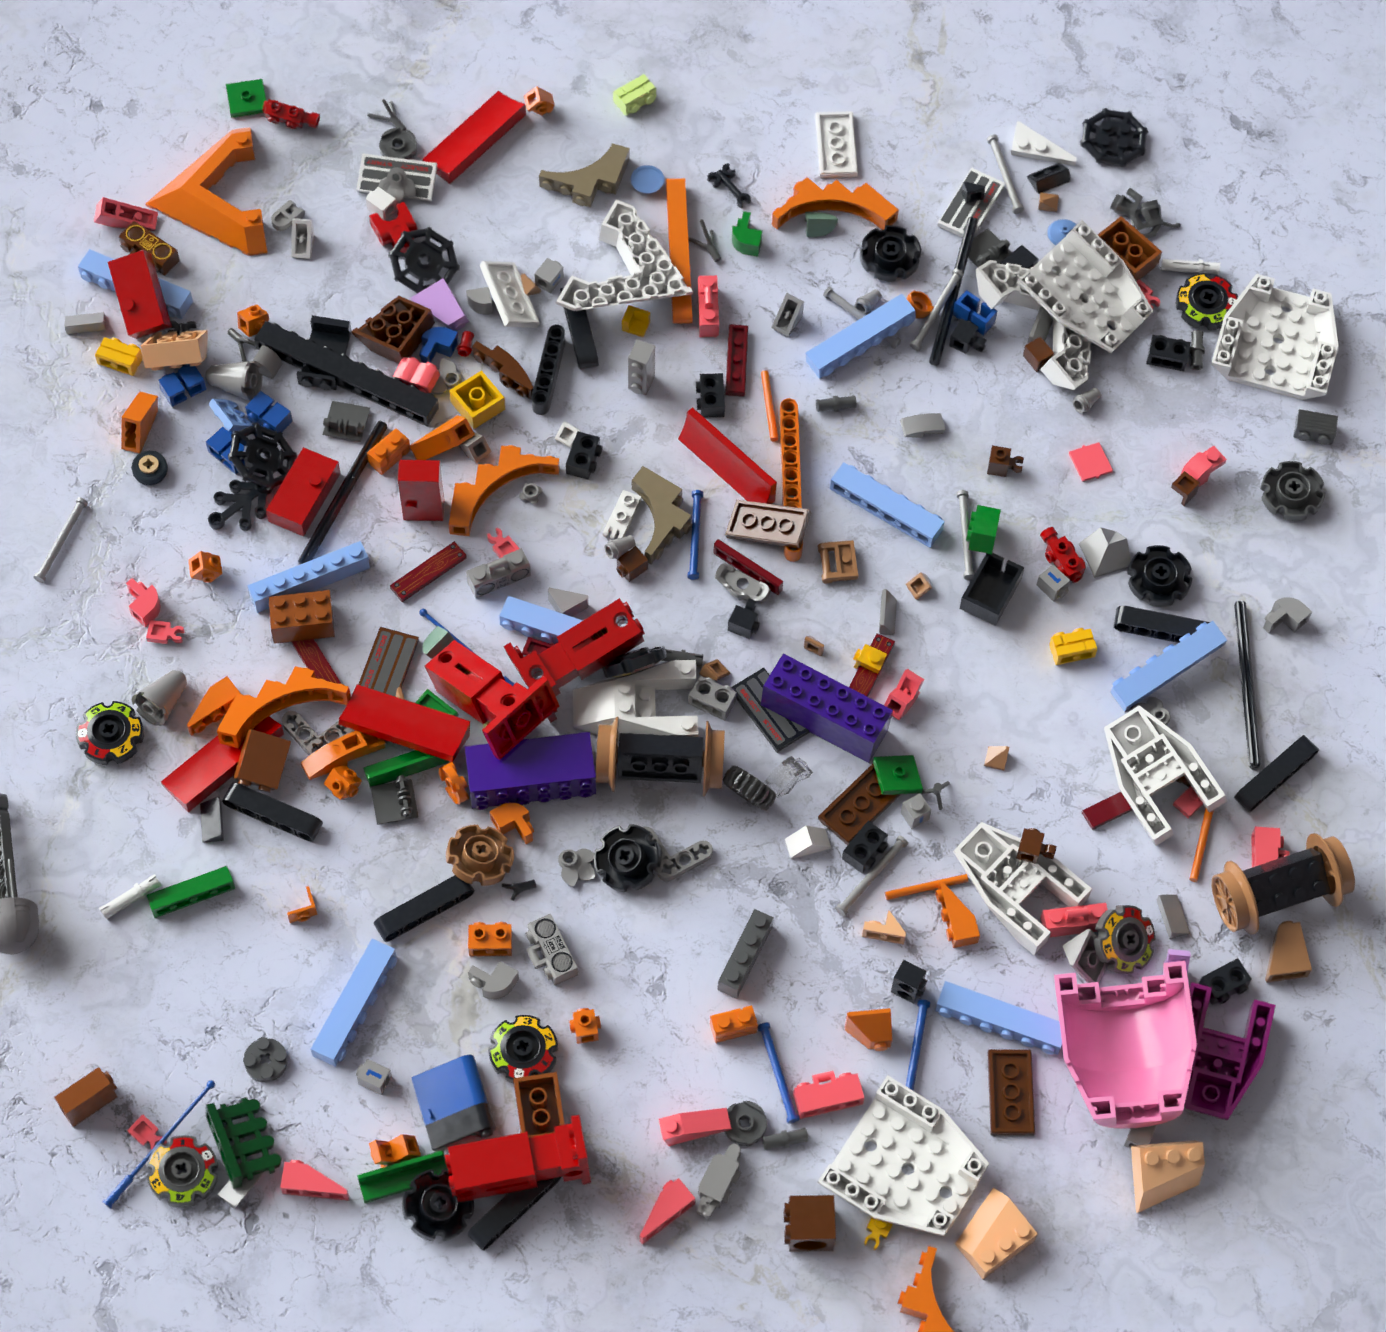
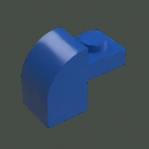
M434 327L427 330L422 335L423 346L419 352L421 363H431L436 353L451 357L459 343L458 332L445 327Z

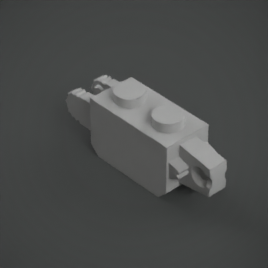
M732 1143L725 1155L717 1154L713 1156L698 1186V1195L701 1200L697 1214L707 1219L710 1218L717 1207H721L723 1202H728L732 1193L729 1189L732 1183L736 1184L740 1178L741 1171H739L740 1163L738 1161L741 1156V1147L738 1144Z

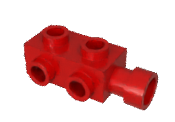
M268 99L263 104L262 110L271 123H285L287 127L292 129L302 128L304 123L312 128H317L319 125L320 114L308 113L304 109L280 103L277 100Z
M1054 527L1045 529L1041 532L1040 537L1048 544L1045 552L1047 561L1049 563L1053 562L1072 583L1078 582L1083 578L1082 575L1086 569L1084 560L1077 555L1073 543L1068 541L1066 536L1058 538V533Z

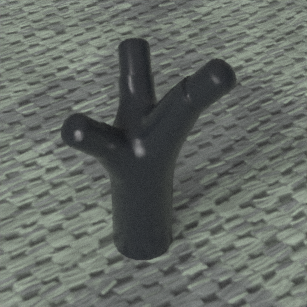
M535 880L516 884L502 883V887L514 890L510 898L514 901L521 892L536 888Z

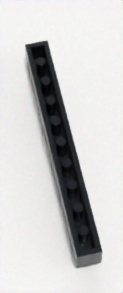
M265 321L254 338L256 349L260 350L261 346L264 345L274 351L282 361L306 372L336 377L337 386L427 427L439 409L438 399L433 394H426L413 385H406L398 378H391L380 370H373L362 362L353 361L345 354H338L327 346H320L312 339H305L294 331L283 329L276 323Z

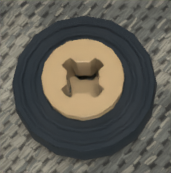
M151 450L136 455L131 466L135 479L144 485L158 484L165 478L168 471L167 462L163 455Z

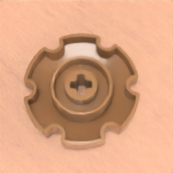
M468 825L458 829L455 838L451 837L449 839L446 849V861L448 864L453 865L452 872L464 882L473 884L474 881L481 883V886H489L502 881L505 872H510L514 861L513 847L506 845L508 839L500 831L489 826L486 829H481L479 825Z

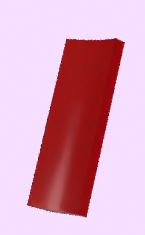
M498 90L428 153L422 161L437 163L436 174L451 184L526 116V104L516 101Z
M693 407L688 410L685 424L678 440L745 500L773 504L776 498L777 482Z
M358 684L346 708L339 717V725L450 762L455 760L470 737V721Z
M270 716L253 728V730L279 738L284 735L282 725ZM217 735L161 781L162 786L189 813L235 775L244 740L240 747L236 748L220 744Z

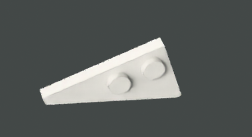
M1017 121L1011 155L1072 166L1076 165L1077 158Z

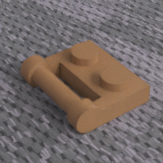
M854 540L818 544L817 547L818 552L821 554L823 569L821 576L823 583L829 584L833 581L858 579ZM829 551H834L837 572H831Z

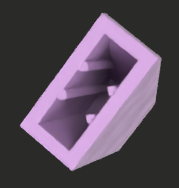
M444 278L410 298L413 302L431 309L433 318L448 329L460 330L469 322Z

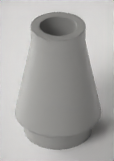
M874 289L872 292L857 298L855 308L864 315L869 314L882 298L880 291Z
M1093 388L1090 391L1075 396L1073 400L1075 410L1079 413L1088 412L1094 403L1101 398L1100 391L1097 388Z
M629 535L624 538L609 540L605 544L604 549L610 559H618L634 547L636 543L634 538Z

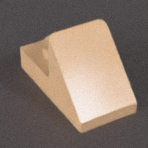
M889 910L885 925L873 920L869 922L864 921L862 937L904 944L906 932Z

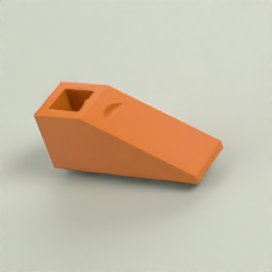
M457 415L412 443L409 447L416 460H427L462 444L475 434L468 420Z
M228 676L209 687L187 724L191 736L202 732L212 722L219 721L227 713L237 693L241 694Z
M940 882L938 890H936V898L938 903L941 902L942 904L941 917L948 926V929H946L948 941H952L953 948L977 944L980 933L975 916L944 882Z

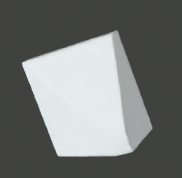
M564 421L555 439L571 448L577 431L581 432V430Z

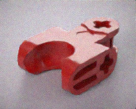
M404 202L396 204L398 217L392 221L383 220L378 213L369 215L370 225L382 246L391 243L394 247L403 231L418 230L415 220ZM405 243L400 252L406 253L410 246Z

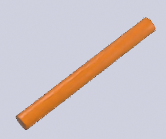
M764 370L761 372L770 440L777 441L778 435L769 372Z
M1205 809L1189 880L1192 882H1198L1213 811L1209 813L1207 809Z
M963 874L886 891L885 897L886 900L938 889L940 882H944L947 887L968 882V876Z

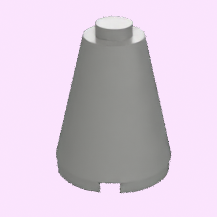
M257 361L212 365L205 373V378L209 385L246 400H252L254 395L260 392L263 375L259 374L258 369L262 368Z
M172 670L136 692L132 696V704L136 703L138 706L136 710L138 714L151 724L158 722L160 723L159 726L163 725L187 685L186 676L181 671Z

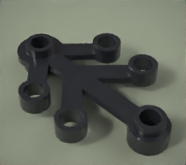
M232 480L229 483L232 493H239L241 490L251 491L247 494L216 492L214 494V501L217 505H223L225 502L235 503L222 513H211L208 517L209 526L215 530L221 529L228 518L242 509L239 526L241 530L248 531L252 527L250 520L252 500L258 496V506L254 510L255 516L258 519H264L267 516L265 508L266 496L273 490L261 489L262 486L252 482ZM258 511H264V513L258 514ZM244 522H247V523H248V525H246V526H243L242 524H243Z

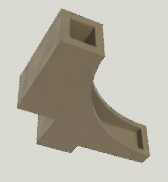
M612 143L608 151L599 160L582 169L569 172L541 170L539 174V187L545 190L560 192L564 195H571L573 203L591 208L597 190L616 195L630 160V148Z
M642 466L632 479V490L641 496L653 516L654 533L645 550V557L648 559V563L652 564L655 559L658 560L662 556L664 547L670 545L674 537L681 539L684 534H688L692 524L691 515L679 508L683 502L682 488Z

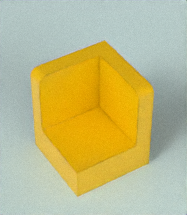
M628 305L622 318V331L644 337L650 324V312Z

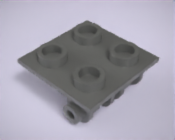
M986 229L973 238L968 258L977 267H980L989 260L997 261V264H999L1012 253L1009 250L1010 242L1008 240L1000 241L989 229Z
M332 401L328 417L324 418L323 421L325 426L323 435L361 442L371 408Z
M398 776L397 780L393 783L371 786L377 825L419 818L412 779L407 780L405 776Z

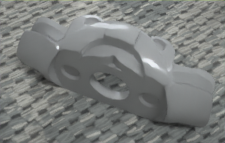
M723 563L718 567L715 579L733 597L746 600L751 598L760 603H764L769 598L771 590L765 583L755 580L729 564ZM740 579H746L749 582L746 589L737 587V582Z

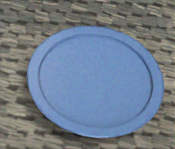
M640 166L633 171L631 184L639 192L653 193L663 186L664 175L655 166Z
M1067 219L1054 221L1047 230L1049 240L1054 245H1057L1077 224Z

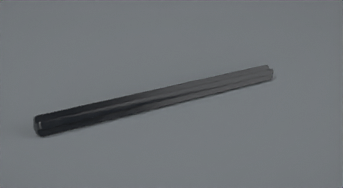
M969 217L967 220L954 268L961 270L963 273L978 219ZM962 279L958 280L944 304L929 359L931 365L938 366L940 364Z
M378 421L299 557V565L313 559L368 463L367 452L378 444L387 429L385 422Z
M1236 601L1234 608L1248 762L1250 768H1259L1261 760L1247 609L1245 601Z

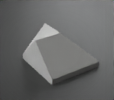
M1100 527L1079 543L1094 578L1129 567L1131 558L1127 538L1117 531Z
M1086 929L1062 945L1070 965L1087 983L1100 982L1107 967V962H1100L1094 947V938H1097V936L1091 929Z

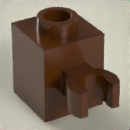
M992 445L987 474L1007 477L1008 468L1016 473H1021L1023 466H1017L1016 463L1023 464L1024 457L1015 456L1011 458L1012 448Z
M635 546L617 559L616 570L622 578L625 577L630 582L648 570V559Z
M1024 828L1016 859L1037 864L1039 854L1046 858L1054 859L1057 846L1043 844L1045 833H1041L1038 829Z

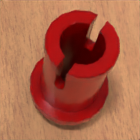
M470 331L462 332L460 344L457 346L460 356L467 357L472 352L471 345L474 334Z

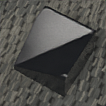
M963 182L961 193L965 203L983 200L985 186Z

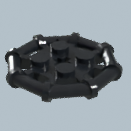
M1103 108L1101 112L1089 119H1085L1082 123L1083 134L1080 145L1099 164L1109 163L1125 167L1127 163L1146 153L1145 144L1148 129L1143 127L1130 111L1121 112ZM1110 118L1123 119V121H1112ZM1104 119L1100 126L1095 125V123ZM1128 122L1136 129L1135 131L1131 130ZM1090 132L1095 133V138L1090 139ZM1111 136H1116V141H1113ZM1134 138H1139L1138 145L1133 144ZM1094 146H1096L1097 148L1099 146L1101 148V152L1099 153ZM1126 150L1127 152L1131 151V153H1129L1128 155H1124V152Z
M431 227L409 232L403 231L393 249L388 252L395 276L394 280L418 294L433 285L423 286L424 281L434 279L438 282L442 279L438 274L444 267L448 271L443 278L449 284L456 271H459L460 265L457 263L453 241H449L432 230ZM425 237V240L419 243L413 240L414 238ZM430 238L440 243L441 246L439 247L432 243ZM405 243L410 246L406 253L400 252ZM447 251L449 262L443 259L442 252ZM427 257L428 264H422L419 258ZM398 259H404L406 269L401 271ZM410 274L419 280L418 284L406 278V276Z
M253 423L250 427L232 433L228 460L232 461L243 477V481H249L266 487L267 490H273L274 487L282 484L298 456L282 436L283 433L281 431L276 432L260 426L259 423ZM253 434L255 439H248L247 436ZM240 443L244 445V451H238ZM265 453V457L267 458L261 457L260 454ZM283 460L287 461L286 467L283 466ZM278 471L281 476L274 478L273 474ZM256 472V473L265 475V479L262 478V477L253 475V473Z

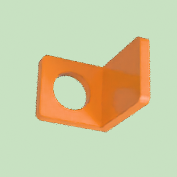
M309 886L306 887L311 905L288 912L287 915L290 923L296 921L303 922L317 915Z

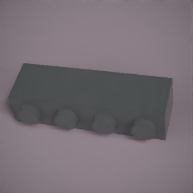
M753 910L718 980V991L736 999L738 998L773 927L774 917L759 910Z

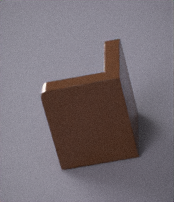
M1041 337L1026 344L1024 347L1023 357L1036 372L1040 371L1049 359L1054 356V352Z
M1184 471L1172 483L1171 488L1183 496L1181 504L1185 506L1197 494L1200 482Z

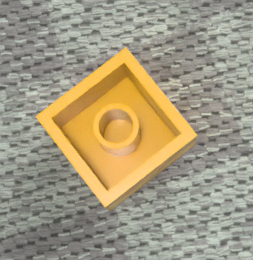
M482 370L449 390L451 404L462 417L468 420L473 430L505 410V397Z

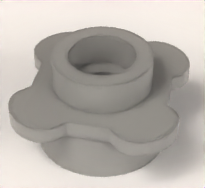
M526 483L523 487V492L520 493V499L536 504L539 495L542 494V488L534 483Z

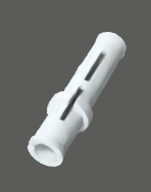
M1162 259L1161 271L1219 275L1220 263L1203 262V260Z
M154 874L140 884L136 883L132 889L100 907L99 909L107 920L140 898L144 899L145 895L162 886L156 875Z

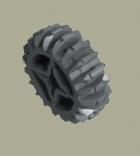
M731 766L722 779L728 788L747 802L764 811H767L773 805L777 797L776 793L767 785L738 766Z

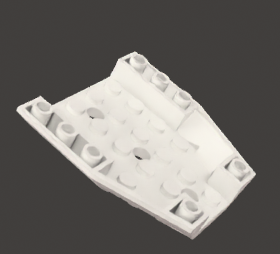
M1083 220L1035 266L1017 280L1059 323L1110 353L1154 311L1124 261ZM1052 270L1057 271L1059 276L1055 275ZM1080 297L1084 298L1086 303L1082 302ZM1107 324H1110L1114 330L1108 328Z
M1256 274L1224 316L1211 365L1229 381L1296 399L1305 400L1326 395L1339 346L1331 293L1312 289L1310 297L1274 288L1275 278ZM1288 307L1291 312H1284L1281 308ZM1280 338L1283 343L1278 344L1273 339ZM1266 369H1270V370H1272L1275 374H1274V375H1268V374H1266L1265 370H1266Z
M887 1075L876 1092L875 1099L832 1165L829 1164L818 1183L874 1219L944 1236L974 1192L989 1162L942 1108ZM871 1141L876 1144L877 1148L874 1151H867L864 1144ZM910 1165L913 1167L914 1173L906 1175L902 1172V1167ZM947 1188L951 1191L952 1196L948 1199L942 1198L939 1191Z

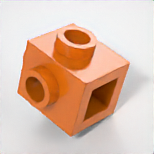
M257 304L237 312L238 328L248 337L258 334L265 321H269L267 311Z
M200 551L188 560L191 578L210 583L222 575L220 556Z
M342 765L332 769L324 785L332 791L335 797L342 800L354 797L359 791L358 787L362 780L355 771L349 769L346 765Z
M581 1008L573 1012V1020H569L571 1033L576 1035L577 1044L598 1041L597 1029H601L600 1017L595 1016L594 1009Z

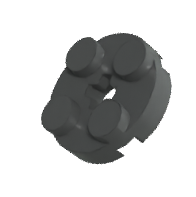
M400 128L389 129L381 136L379 142L380 153L386 157L410 160L417 153L416 138L407 129L406 131L400 130ZM395 143L403 144L399 148L395 147Z
M260 1037L257 1041L251 1043L246 1049L243 1058L248 1075L259 1082L278 1079L285 1072L288 1062L283 1045L277 1040ZM270 1056L271 1062L269 1064L266 1062L261 1064V1057Z
M743 1101L742 1103L732 1104L727 1109L732 1130L725 1131L724 1133L732 1142L738 1145L752 1146L764 1136L767 1120L763 1109L759 1105L751 1101ZM746 1118L749 1119L750 1126L742 1128L739 1121H744Z

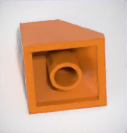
M891 1009L847 1012L845 1031L868 1049L884 1051L891 1047L892 1043Z

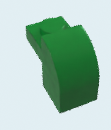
M743 211L742 219L738 218L737 226L732 225V244L738 252L758 257L762 242V230L750 229L751 212Z

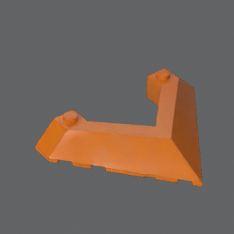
M251 127L231 130L145 203L147 207L158 209L162 214L174 220H179L184 225L209 237L213 236L219 239V242L231 248L240 249L242 253L248 256L268 253L261 209L241 211L208 190L213 184L216 185L224 176V172L229 167H233L236 162L255 160Z

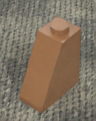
M1285 921L1278 926L1265 977L1266 983L1309 976L1312 968L1300 922Z

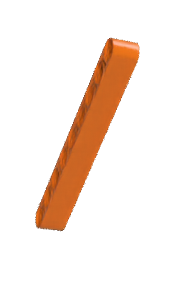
M685 178L666 179L669 257L673 266H676L683 276V281L687 287L690 286L691 288ZM691 295L671 297L673 324L692 323Z
M787 398L780 404L779 415L782 506L802 508L798 404L794 399ZM803 541L801 547L796 548L798 550L795 551L790 550V548L794 547L784 546V555L787 560L791 562L800 560L802 557Z

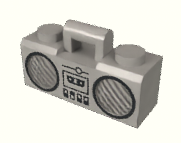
M521 548L488 564H482L466 571L467 583L474 597L478 598L529 577L531 572L529 561Z
M551 913L528 923L526 936L529 943H534V945L527 948L526 951L535 969L546 965V968L543 969L548 981L552 979L554 985L578 976V967ZM539 950L541 951L544 959L540 960L537 954V951Z

